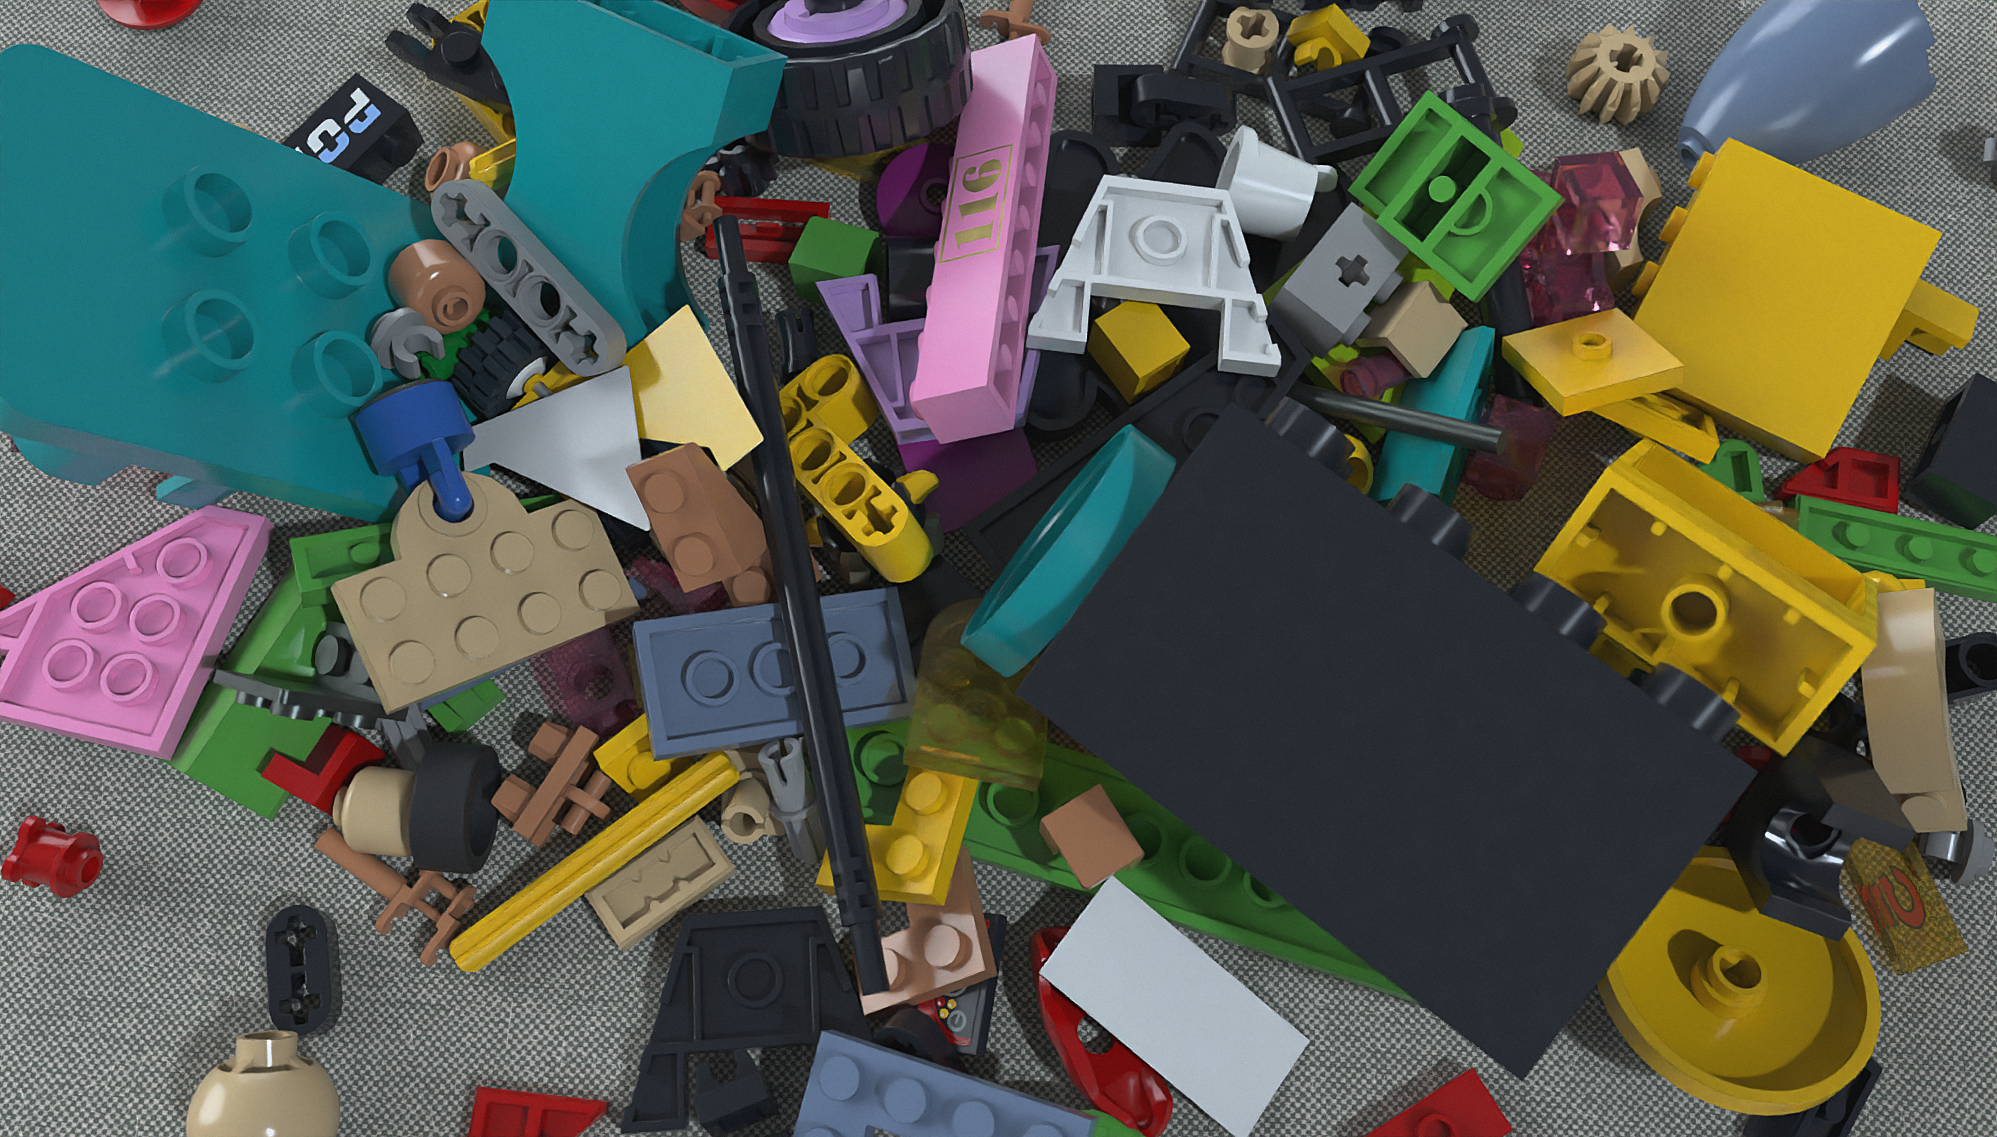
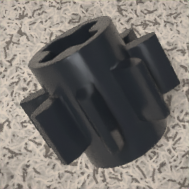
M741 137L719 150L704 166L706 171H713L719 174L727 197L754 198L767 190L770 181L777 180L778 177L774 165L779 163L780 159L778 155L760 150Z

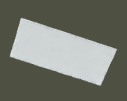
M1113 875L1106 880L1039 971L1042 976L1235 1137H1248L1271 1098L1310 1041Z

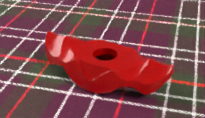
M1059 925L1036 930L1029 941L1032 977L1042 1023L1060 1056L1070 1081L1095 1110L1111 1115L1128 1128L1139 1130L1145 1137H1160L1171 1118L1174 1105L1173 1096L1164 1082L1163 1076L1111 1032L1110 1046L1103 1054L1092 1053L1082 1045L1078 1036V1025L1083 1017L1090 1015L1039 973L1071 927Z

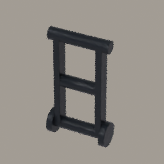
M1200 0L1167 74L1220 83L1229 86L1235 92L1270 103L1263 84L1268 77L1274 74H1284L1286 79L1288 78L1294 65L1296 47L1285 36L1293 19L1300 16L1270 7L1269 10L1275 14L1279 22L1278 35H1281V38L1264 76L1200 56L1217 16L1229 19L1231 13L1238 8L1233 6L1232 0ZM1388 26L1375 27L1367 35L1371 42L1363 59L1410 46L1411 42L1398 29ZM1359 84L1351 104L1324 95L1296 102L1300 113L1330 122V132L1337 140L1378 128L1377 123L1371 117L1374 109L1363 84Z
M1457 14L1445 19L1434 28L1430 40L1287 81L1284 74H1274L1268 77L1263 84L1291 155L1312 165L1330 166L1378 152L1404 120L1386 76L1445 59H1453L1464 84H1484L1486 96L1493 97L1497 116L1492 121L1493 131L1500 133L1511 126L1518 116V110L1511 98L1497 97L1473 46V42L1479 35V27L1475 18L1470 14ZM1363 84L1381 127L1314 146L1296 102Z

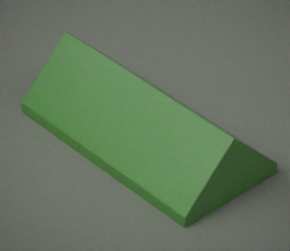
M292 563L220 669L313 684L317 671L315 654L320 641L325 637L328 621L345 623L337 603L303 608L294 564ZM213 678L196 703L171 761L161 758L159 760L272 821L290 793L261 777L262 773L276 753L302 766L327 727L336 723L333 722V718L315 716L314 721L283 717L269 713L270 709L235 702L237 690L213 683Z

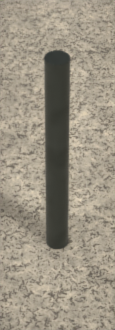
M1296 382L1286 395V397L1301 403L1316 413L1490 454L1501 455L1507 443L1508 432L1506 429Z

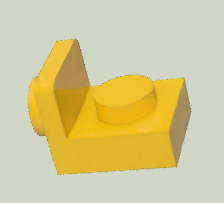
M645 713L593 752L601 770L638 801L639 804L695 764L691 755L653 761Z

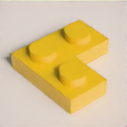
M910 764L892 825L865 824L880 900L944 906L979 778L968 767ZM826 848L815 885L826 894L836 896Z

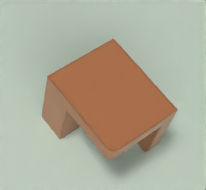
M1100 783L1048 814L1040 822L1039 833L1052 854L1061 853L1081 887L1085 890L1095 887L1123 868L1130 871L1140 864L1145 854Z

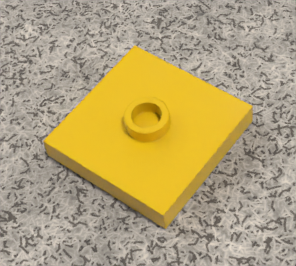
M1618 308L1502 337V357L1564 417L1683 385L1685 365Z
M1661 391L1589 410L1622 425L1625 430L1641 439L1649 437L1708 465L1720 446L1711 414Z

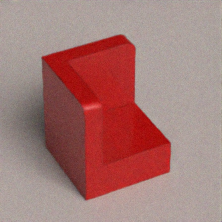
M330 725L302 766L276 753L261 777L333 817L334 800L339 789L343 786L349 787L354 776L367 766L379 767L387 753L353 731L347 732L336 725Z

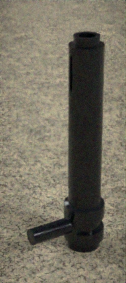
M1464 84L1447 89L1437 95V97L1503 148L1500 133L1493 131L1492 121L1497 118L1493 97L1486 96L1484 84ZM1518 255L1478 302L1482 326L1495 328L1492 375L1498 404L1505 405L1507 415H1517L1544 408L1543 396L1502 357V337L1534 329L1520 257Z

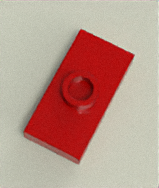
M1472 1067L1461 1072L1361 1137H1503L1513 1131V1128Z

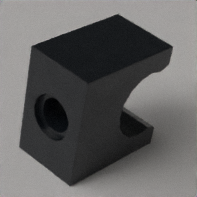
M1803 734L1785 757L1774 751L1720 835L1759 914L1839 942L1852 924L1851 912L1843 905L1839 893L1841 869L1851 846L1859 837L1903 852L1917 832L1866 756Z

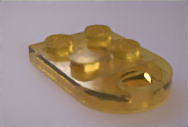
M982 598L956 602L937 614L927 630L920 652L902 764L1036 792L1043 776L1048 718L1014 692L1048 648L1050 642L1020 671L1011 677L1004 678L960 644L961 636L975 610L981 603Z

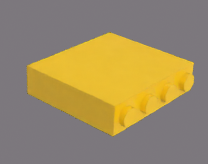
M1729 137L1714 154L1704 151L1691 172L1686 185L1694 188L1695 191L1687 207L1683 209L1676 205L1665 222L1658 239L1667 243L1657 264L1647 260L1630 290V294L1638 297V300L1629 318L1685 365L1683 385L1661 392L1711 414L1714 422L1807 465L1824 459L1943 233Z

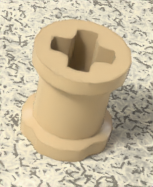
M1238 7L1233 11L1226 25V35L1229 41L1225 43L1222 49V62L1264 76L1272 58L1270 47L1275 43L1279 32V22L1275 14L1270 10H1250L1247 7Z

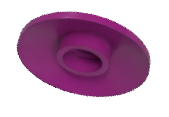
M939 143L917 145L899 154L887 166L880 179L876 194L878 218L887 236H937L940 239L943 221L941 206H934L929 203L926 193L932 188H940L947 194L950 180L949 159L954 156L955 147Z

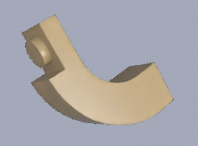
M1934 587L1878 593V645L1861 664L1864 705L1873 766L1917 833L1967 830V811L1954 751L1945 679L1946 644Z

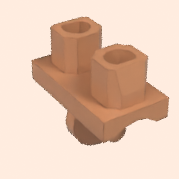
M545 721L530 742L527 750L533 757L552 767L540 787L537 789L511 774L504 780L492 798L491 803L514 824L512 830L539 849L543 848L571 804L572 807L559 827L575 837L589 816L607 824L614 814L612 809L600 802L603 794L613 781L609 776L596 770L584 789L581 790L598 765L593 752L603 744L598 741L599 736L583 726H580L577 732H574L569 728Z

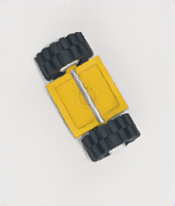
M512 308L504 310L502 320L494 316L487 322L489 329L483 334L478 330L471 337L475 343L472 347H464L459 354L463 361L454 364L453 373L456 376L452 378V383L471 404L490 420L598 377L602 373L588 377L575 374L555 355ZM589 350L592 357L597 356L592 350ZM639 438L642 460L684 445ZM556 491L563 499H572V497ZM595 508L603 527L627 550L629 549L633 552L637 551L639 547L641 549L649 547L652 541L649 536L650 530L645 531Z

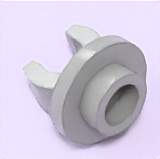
M404 307L383 315L376 322L370 336V348L377 356L383 368H396L401 375L416 380L421 376L418 358L414 353L426 351L432 354L433 357L441 360L445 357L441 334L436 329L425 325L426 320L422 314L413 308Z
M1968 819L1967 830L1960 831L1959 835L1946 831L1920 833L1915 854L1952 863V882L1966 887L1971 883L1975 875L1985 877L1988 873L1994 855L1995 843L1993 838L1985 837L1983 822Z

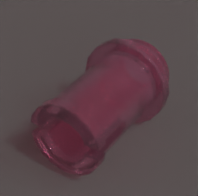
M1387 348L1369 358L1361 356L1351 359L1347 363L1346 369L1340 375V385L1343 393L1380 401L1383 399L1385 391L1415 377Z

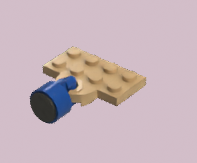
M428 378L410 382L376 396L360 408L355 423L378 474L383 477L399 475L408 499L393 520L390 545L395 561L336 581L332 585L331 591L386 715L630 619L641 612L594 507L572 498L528 514L515 494L491 477L460 471L459 466L455 465L452 456L469 446L475 440L476 435L451 382L443 381L440 378Z

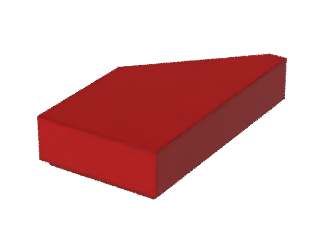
M1838 445L1829 451L1824 459L1814 462L1794 477L1783 482L1774 490L1773 500L1788 502L1796 494L1897 515L1901 457Z
M477 1086L468 1137H578L608 1113L610 1102Z

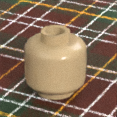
M367 766L354 776L349 787L343 786L339 789L333 805V821L336 826L342 827L344 840L353 851L396 857L412 856L409 846L408 823L411 795L417 771Z

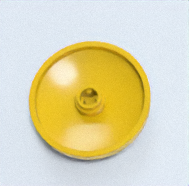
M1705 845L1700 848L1597 983L1600 996L1615 1026L1633 1050L1652 1069L1676 1087L1700 1100L1727 1110L1745 1114L1765 1116L1791 1114L1815 1107L1830 1099L1852 1081L1864 1068L1873 1053L1881 1023V1002L1876 976L1869 957L1852 928L1849 927L1838 942L1759 914L1728 849L1725 847Z

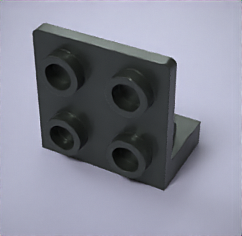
M331 620L328 621L325 637L320 641L316 650L315 665L317 671L313 684L216 669L213 683L237 690L235 698L237 703L270 709L269 713L299 720L314 721L315 716L333 718L334 723L375 730L378 718L406 722L409 707L386 715L346 623Z

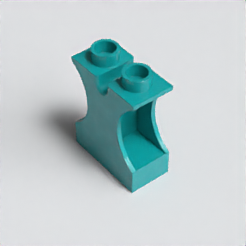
M490 0L481 45L492 59L503 80L512 106L516 130L514 172L503 202L619 324L627 342L626 353L685 305L690 306L705 335L708 334L711 323L693 296L682 262L680 228L684 204L696 176L714 154L738 138L767 130L788 57L659 0ZM503 237L499 242L497 254L502 266L511 272L517 263V252L513 243L508 238ZM484 279L486 291L484 302H489V309L493 304L498 305L503 310L511 308ZM546 282L540 291V302L545 312L550 315L554 295L557 290L550 283ZM594 334L587 335L593 343L590 350L599 356L593 348L597 340Z

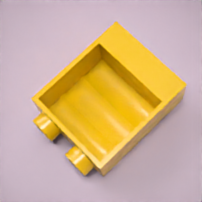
M1644 437L1605 469L1532 570L1559 583L1594 608L1608 622L1602 634L1652 668H1655L1659 662H1665L1685 672L1717 693L1740 713L1741 718L1735 725L1782 757L1787 755L1878 645V585L1875 581L1649 437Z

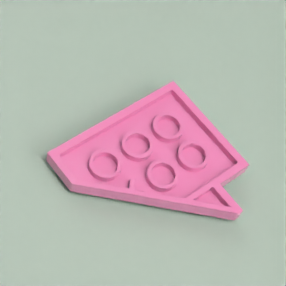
M207 505L1 611L0 655L6 656L0 667V721L171 761L276 527L265 516Z

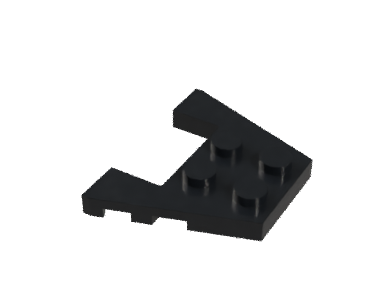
M822 905L685 915L659 998V1003L661 1004L649 1043L644 1047L637 1071L640 1072L629 1107L626 1106L621 1121V1134L633 1135L689 1130L688 1057L691 1054L731 1052L739 1048L758 1050L818 1045L822 1031L835 1030L869 1042L873 1041V1036Z

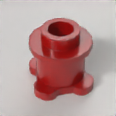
M32 815L26 818L20 825L18 840L12 853L2 864L1 876L4 880L13 883L22 879L24 885L33 888L43 884L49 886L51 892L57 897L71 898L82 889L90 887L98 878L103 866V854L100 851L98 838L94 834L78 832L72 835L65 832V827L62 824L50 822L46 825L45 819Z

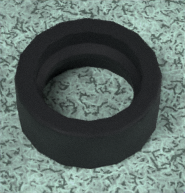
M442 741L433 743L424 754L415 777L408 823L409 846L413 861L421 870L474 874L482 869L489 858L500 816V811L491 801L502 785L499 757L492 746Z

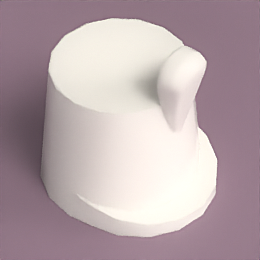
M1242 125L1236 132L1228 149L1215 189L1229 190L1242 233L1291 243L1297 237L1304 224L1315 191L1321 193L1332 191L1337 185L1338 175L1336 170L1329 165H1312L1259 141L1257 133L1253 128Z

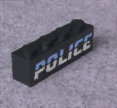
M356 72L298 127L282 145L382 185L398 168L407 165L414 158L417 149L425 141L408 109Z

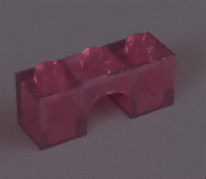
M1619 151L1555 157L1549 186L1566 200L1538 231L1526 282V291L1534 329L1613 309L1615 298L1605 276L1604 252L1628 250L1630 248L1644 198Z

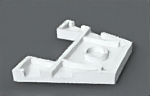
M1104 175L1072 238L1071 246L1060 268L1056 270L1048 286L1047 294L1028 327L1025 347L1083 354L1087 341L1090 295L1218 310L1221 312L1218 371L1276 377L1281 366L1280 351L1277 343L1272 344L1265 322L1268 313L1262 294L1256 293L1248 268L1251 259L1229 190Z

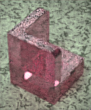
M643 555L632 563L642 583L674 616L719 611L731 601L722 580L684 593L671 564L665 558L655 567Z

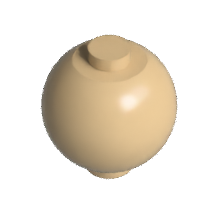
M259 1031L241 1034L236 1037V1055L214 1067L196 1089L187 1112L186 1137H336L340 1122L339 1096L330 1075L321 1064L312 1058L301 1057L297 1054L298 1033L292 1031Z

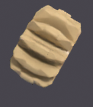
M1609 23L1603 30H1600L1599 34L1588 33L1586 38L1581 40L1575 51L1576 54L1571 56L1566 66L1567 73L1565 75L1570 81L1567 86L1568 92L1566 97L1582 100L1580 103V115L1594 111L1599 114L1601 125L1614 116L1625 127L1630 121L1635 119L1636 115L1645 117L1647 113L1654 109L1659 96L1662 95L1668 85V78L1671 74L1665 69L1668 52L1652 49L1655 35L1642 39L1635 35L1633 24L1624 30L1623 33H1620Z

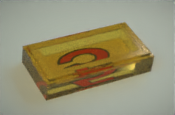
M1867 839L1858 840L1851 846L1844 859L1843 866L1897 976L1911 973L1969 951L1913 839L1903 852Z

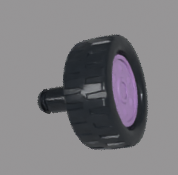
M748 0L731 12L720 25L725 30L788 57L767 130L742 137L752 146L772 154L806 159L842 158L875 153L904 145L922 138L949 123L964 109L973 90L970 43L961 0Z

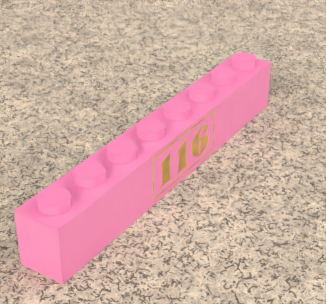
M1036 33L971 52L973 90L967 104L961 111V116L956 119L957 139L954 156L949 159L950 180L947 198H944L941 204L943 221L940 239L934 245L935 268L932 285L926 291L928 307L924 332L920 333L918 337L919 362L916 379L911 383L909 390L911 406L916 417L926 422L940 444L1014 429L1058 81L1057 75Z

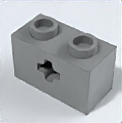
M1351 202L1284 284L1266 310L1268 312L1275 307L1303 346L1322 360L1337 342L1349 348L1372 319L1363 312V309L1371 299L1381 306L1403 280L1405 275L1398 271L1396 267L1410 250L1380 226L1373 217Z

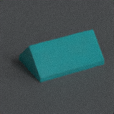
M1480 326L1463 331L1427 378H1415L1409 372L1398 405L1480 423L1491 387L1495 328ZM1389 430L1373 474V483L1368 497L1386 509L1404 483L1408 482L1420 487L1449 507H1452L1471 449Z

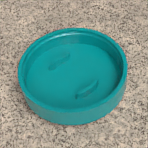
M1132 424L1125 426L1115 434L1068 485L1018 548L975 610L961 636L960 644L1004 678L1011 677L1026 666L1063 628L1162 495L1175 469V458Z

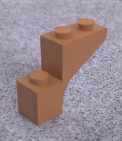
M689 442L625 468L684 593L722 580L734 608L779 602L764 522L755 514L696 443ZM811 552L816 582H818L822 578V574Z

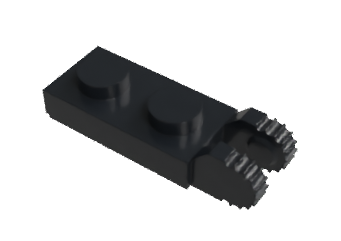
M414 2L405 13L406 18L419 32L429 35L438 42L430 51L417 38L406 35L398 30H393L384 41L388 50L397 56L399 60L401 59L405 63L407 62L411 66L425 72L428 79L514 119L509 96L500 73L481 45L483 33L456 20H453L451 23L439 11L429 6L426 7L419 2Z

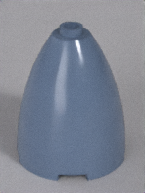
M1766 0L1749 16L1725 44L1694 93L1678 132L1679 145L1677 146V154L1681 162L1692 172L1704 151L1714 154L1730 137L1794 166L1849 146L1885 127L1924 101L1932 93L1937 83V79L1929 74V61L1926 51L1936 41L1924 13L1915 0Z

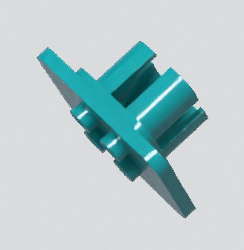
M16 44L4 49L0 53V431L12 436L19 451L33 466L52 477L94 487L128 466L135 465L175 475L156 486V501L186 508L200 509L207 505H214L238 491H243L377 524L393 522L395 516L408 499V495L399 475L383 477L378 474L355 423V419L359 415L360 408L368 401L408 382L396 368L385 369L380 365L377 356L370 348V336L374 325L383 315L400 309L390 294L388 283L391 264L399 253L411 244L427 239L444 240L450 244L451 242L440 232L434 223L431 206L51 48L37 44ZM453 374L446 381L452 383V378L456 375ZM453 385L471 427L487 421V418ZM461 450L452 457L455 465L459 466L460 471H465L463 450ZM489 465L473 470L471 473L490 477Z

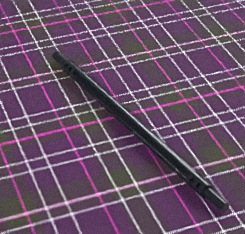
M723 215L712 221L722 276L718 279L717 284L738 392L764 437V440L752 449L750 454L842 927L850 928L863 997L891 991L877 923L878 920L884 917L756 275L749 272L747 268L738 218L733 215Z

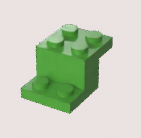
M1430 90L1426 91L1348 189L1352 195L1379 216L1376 222L1467 298L1476 303L1479 302L1566 200Z

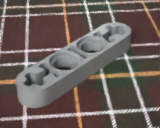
M474 179L451 180L442 183L435 190L431 200V213L434 223L440 232L477 269L481 276L571 371L577 375L588 377L615 370L622 364L626 355L627 342L619 324L489 186L482 181ZM461 198H466L468 201L465 206L460 201ZM464 213H466V215H467L471 220H469V221H464V219L462 218V216L464 215ZM483 224H490V226L486 228ZM503 237L508 238L513 243L517 252V263L511 272L502 266L497 254L499 242ZM546 282L554 286L559 294L560 309L555 317L547 314L540 302V291ZM570 325H571V327L574 329V330L566 331V328H567L568 326H570ZM594 334L597 340L593 348L599 356L592 357L589 353L593 343L587 335Z

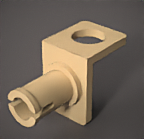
M779 741L785 757L788 753L784 741ZM767 743L723 750L733 760L741 777L737 783L722 793L721 828L727 838L739 844L753 843L762 835L783 836L786 833L783 822L777 820L772 815L770 802L773 794L764 769L758 760L760 749Z

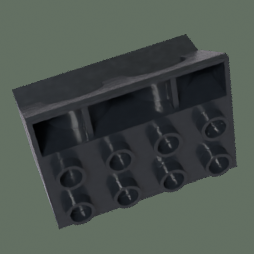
M1283 397L1265 423H1263L1241 406L1231 401L1014 693L1523 1082L1757 775L1758 771L1720 745L1741 718V715L1732 705L1710 688L1665 662H1659L1650 674L1639 668H1634L1628 677L1625 678L1589 653L1588 650L1606 628L1608 622L1584 600L1545 575L1536 571H1530L1521 584H1514L1508 594H1506L1460 561L1480 534L1464 517L1427 491L1414 484L1405 482L1386 509L1346 481L1354 471L1347 460L1356 447L1337 428L1306 406L1289 397Z

